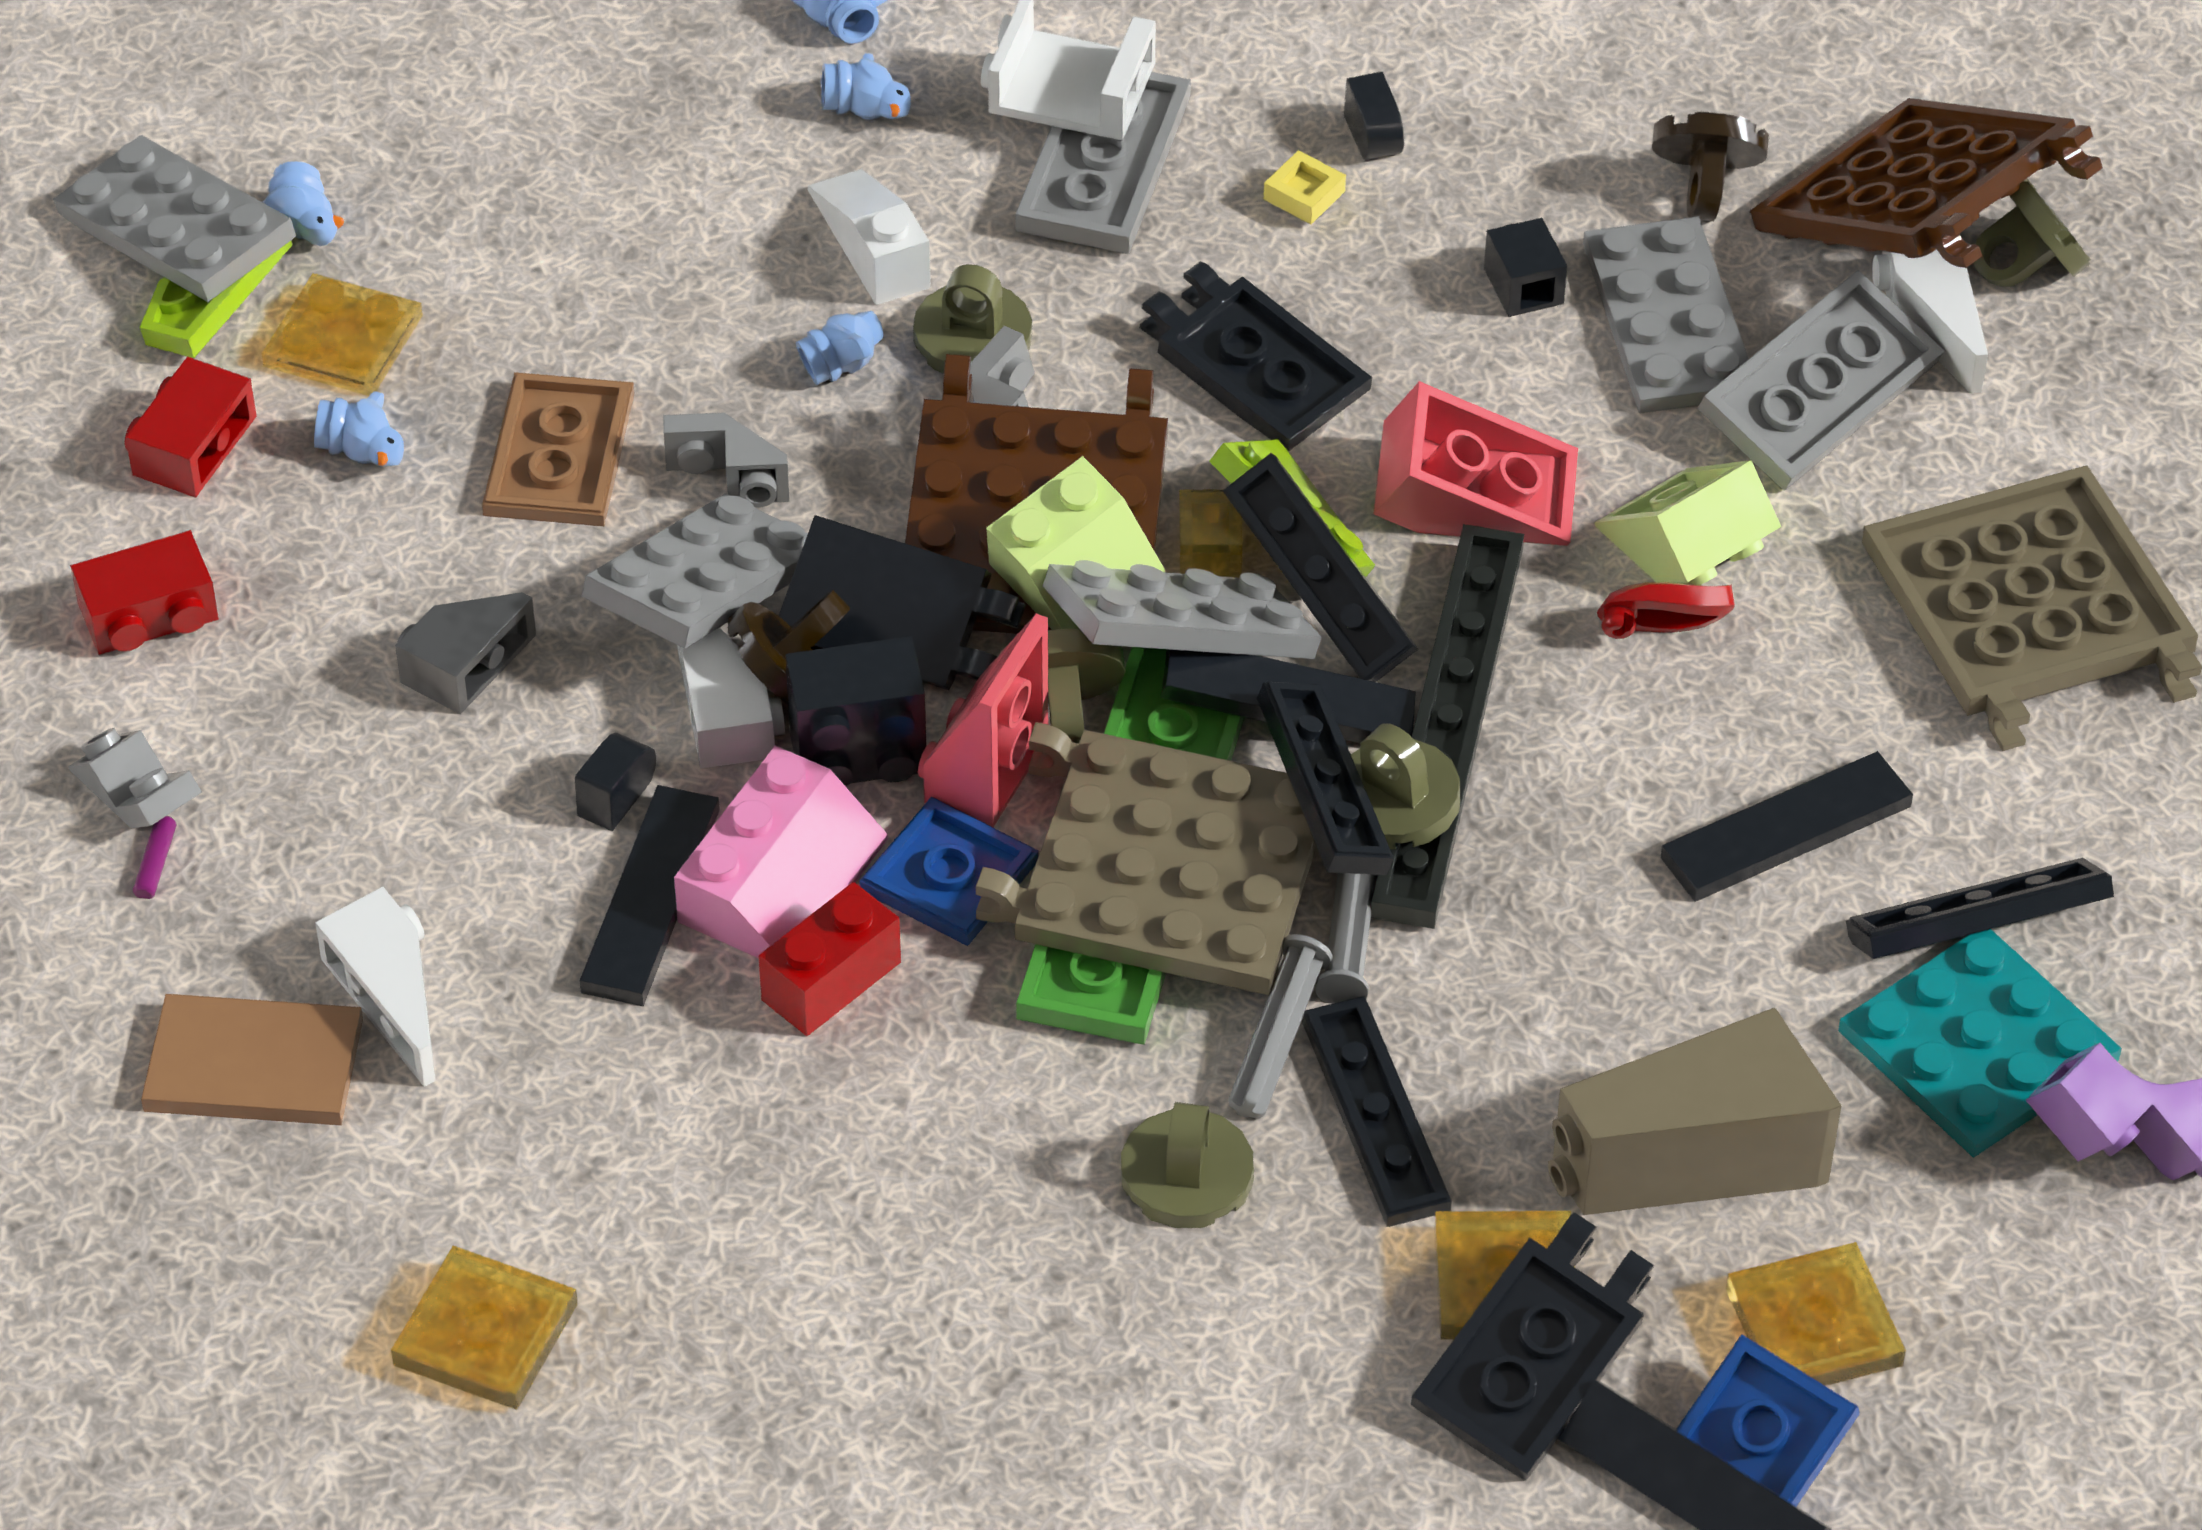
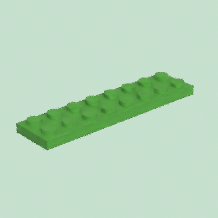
M1132 647L1125 667V674L1119 685L1104 734L1231 761L1245 717L1162 699L1161 693L1167 649ZM1035 944L1016 1002V1019L1145 1045L1166 973Z

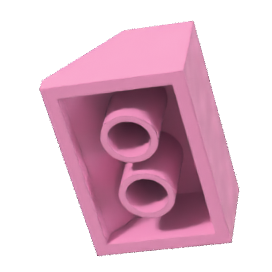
M775 745L674 876L678 923L759 958L758 955L836 894L853 881L856 883L888 840V834L831 769Z

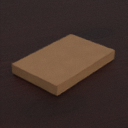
M514 372L482 503L483 516L604 527L634 398V382Z
M165 994L141 1097L143 1112L342 1126L363 1023L362 1008Z

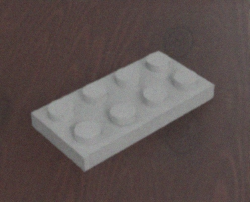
M1151 72L1123 141L1051 126L1015 214L1016 231L1129 254L1189 102L1191 79Z
M142 135L122 146L117 153L88 174L78 178L73 185L53 198L58 213L75 226L207 302L296 237L291 218Z
M1699 216L1584 231L1583 246L1639 413L1698 406L1708 392L1749 360Z
M1857 270L1708 392L1697 409L1785 491L1938 362L1944 350Z
M725 493L585 576L582 597L685 649L728 623V618L743 604L749 602L758 604L788 586L808 534L796 523L779 520L754 508V505L749 500Z
M1079 560L1075 562L1074 566L1049 564L1043 584L1045 590L1092 644L1315 659L1321 641V635L1302 616V611L1292 605L1276 589L1275 582L1268 577L1256 573H1242L1240 578L1220 577L1209 571L1196 568L1186 570L1185 574L1162 572L1157 568L1142 564L1132 565L1130 570L1107 568L1097 562Z

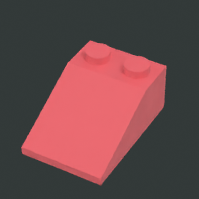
M1419 381L1383 422L1373 515L1417 533L1460 537L1463 524L1524 534V542L1567 546L1571 542L1578 448Z
M1035 614L982 673L966 699L959 697L954 702L947 718L945 732L938 743L931 741L926 746L919 762L918 776L924 779V803L930 797H933L994 828L1029 771V764L1034 753L1033 750L1029 749V739L1035 722L1048 725L1047 617Z

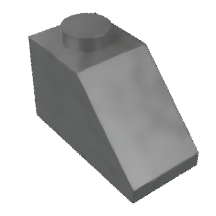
M521 592L434 605L416 624H411L405 628L395 645L400 683L461 714L536 636L532 597Z

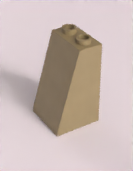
M1774 1007L1560 1088L1557 1118L1552 1122L1555 1138L1553 1159L1548 1161V1171L1557 1193L1563 1198L1571 1195L1583 1215L1819 1187L1829 1183L1842 1105Z

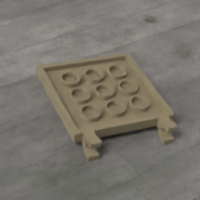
M2088 465L1864 526L1862 536L1864 548L1967 716L1985 711L1988 716L1990 732L2002 751L2020 747L2026 743V739L2018 726L2029 723L2030 713L2021 701L2156 663L2158 666L2160 682L2173 703L2196 697L2197 691L2189 678L2201 675L2202 665L2193 654L2196 649L2198 634Z
M1035 722L1029 739V749L1034 751L1029 764V774L1041 777L1060 776L1065 777L1066 781L1028 888L1019 887L1015 879L1004 872L983 867L976 884V895L981 896L976 910V919L996 923L1004 921L1015 923V940L1269 995L1282 957L1283 942L1285 937L1289 935L1317 847L1288 774L1089 730L1083 731L1079 744L1073 743L1067 734L1060 729Z

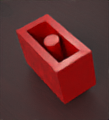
M187 356L173 376H168L162 381L156 398L143 415L134 418L127 429L124 444L125 449L128 451L132 475L196 498L257 417L251 378Z
M191 530L70 565L77 603L98 655L114 650L131 651L141 646L145 641L175 632L191 633L197 631L206 623L219 620L213 581Z
M853 881L758 955L761 1000L806 1037L901 963L899 917Z

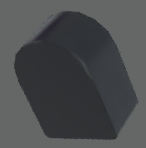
M1383 71L1347 78L1344 117L1362 158L1367 161L1401 154L1404 148L1403 124L1397 103Z
M619 733L610 734L575 776L577 816L613 831L650 784L656 768L655 750Z

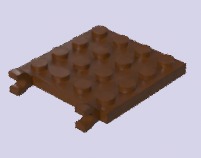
M1908 98L1749 211L1755 228L1760 232L1783 235L1787 239L1804 238L1823 241L1826 245L1842 244L1861 247L1869 252L1880 250L1904 254L1908 258L1923 257L1937 249L1943 259L1951 265L1967 268L1981 258L1982 254L1978 245L1966 243L1959 234L1980 217L1981 211L1996 200L2014 194L2020 188L2021 182L2036 171L2048 168L2057 161L2064 171L2071 176L2086 180L2103 169L2099 157L2088 156L2080 147L2093 137L2091 127L2086 125L2076 126L2074 119Z
M946 354L942 400L924 399L905 544L985 568L992 574L987 589H995L1019 597V602L1026 604L1018 628L977 615L972 630L1018 634L1033 616L1037 614L989 564L986 528L1082 456L1124 498L1155 552L1168 438V418L1151 417L1154 402V370L1129 368L1126 413L1123 415L969 402L973 381L972 374H970L971 356Z

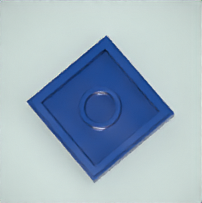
M930 797L859 880L861 888L878 901L968 946L988 923L987 921L976 919V910L981 896L976 895V884L982 868L987 867L1004 872L1020 884L1036 865L1039 850Z
M1741 1334L1676 1430L1797 1506L1859 1416L1860 1411L1857 1405Z

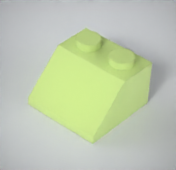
M1083 456L986 528L989 564L1037 614L1048 618V626L1052 630L1078 629L1079 627L1043 587L1049 564L1074 566L1076 561L1088 560L1112 569L1130 570L1132 565L1142 564L1165 572L1163 565L1124 498Z
M1751 460L1686 468L1594 522L1598 530L1655 582L1702 585L1717 575L1714 567L1728 558L1731 562L1755 554L1764 547L1761 539L1781 527Z

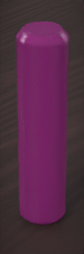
M165 816L153 824L133 887V893L137 898L151 899L155 896L177 826L175 820L170 816Z

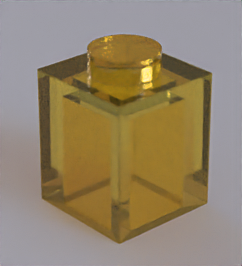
M1224 489L1179 490V574H1185L1186 570L1196 568L1209 571L1220 577L1240 578L1242 574L1243 548L1242 517L1224 494Z

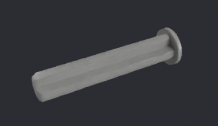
M1338 873L1328 943V948L1332 953V961L1329 967L1325 969V973L1321 974L1316 982V994L1324 1003L1334 1004L1365 996L1366 999L1368 997L1369 987L1363 976L1371 920V904L1376 875Z
M1293 934L1286 936L1284 939L1282 963L1229 1096V1106L1237 1111V1115L1260 1119L1266 1114L1321 970L1328 968L1332 961L1330 949L1312 937Z

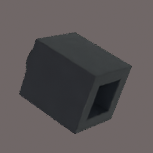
M1543 218L1508 224L1486 231L1484 270L1508 317L1564 304L1568 266Z

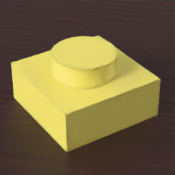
M1298 150L1264 182L1263 200L1312 224L1345 192L1346 175Z

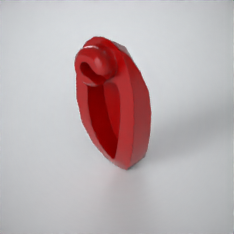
M1644 582L1628 585L1610 593L1597 610V616L1602 621L1601 628L1607 636L1613 639H1624L1632 635L1634 631L1667 633L1704 628L1730 613L1734 609L1735 604L1732 585L1702 586L1670 582Z

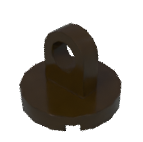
M1695 112V114H1688L1687 123L1674 124L1675 116H1665L1654 123L1651 150L1659 157L1673 163L1690 165L1687 215L1689 218L1699 216L1700 220L1712 222L1717 217L1721 205L1725 169H1742L1757 166L1766 161L1769 133L1764 128L1756 133V124L1751 123L1750 120L1722 113Z
M831 590L796 623L790 626L765 606L749 602L743 604L728 618L727 632L729 637L740 635L744 642L738 648L741 654L740 657L758 680L778 698L788 702L785 654L812 650L811 648L845 616L850 607L834 590Z

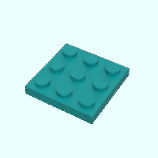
M1991 929L1968 935L1840 1018L1838 1029L1854 1047L1972 1158L2038 1115L2026 1099L2064 1060L2100 1042L2118 1062L2122 1049Z

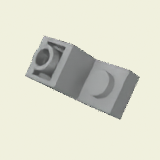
M1003 326L971 362L970 374H972L973 380L971 389L973 403L1028 407L1023 391L1035 372L1022 333Z
M726 413L663 415L666 471L683 470L691 474H701L710 469H726L728 495L745 498L756 508L765 507L775 502H790L787 454Z
M110 728L84 743L81 748L85 756L68 766L69 770L131 829L153 825L202 793L189 770L166 773L141 730L118 734L115 728Z

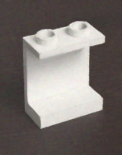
M1019 0L1013 15H1005L999 29L996 54L988 53L983 63L981 86L988 88L989 113L1123 141L1155 65L1156 21L1133 16L1119 48L1034 30L1033 0Z

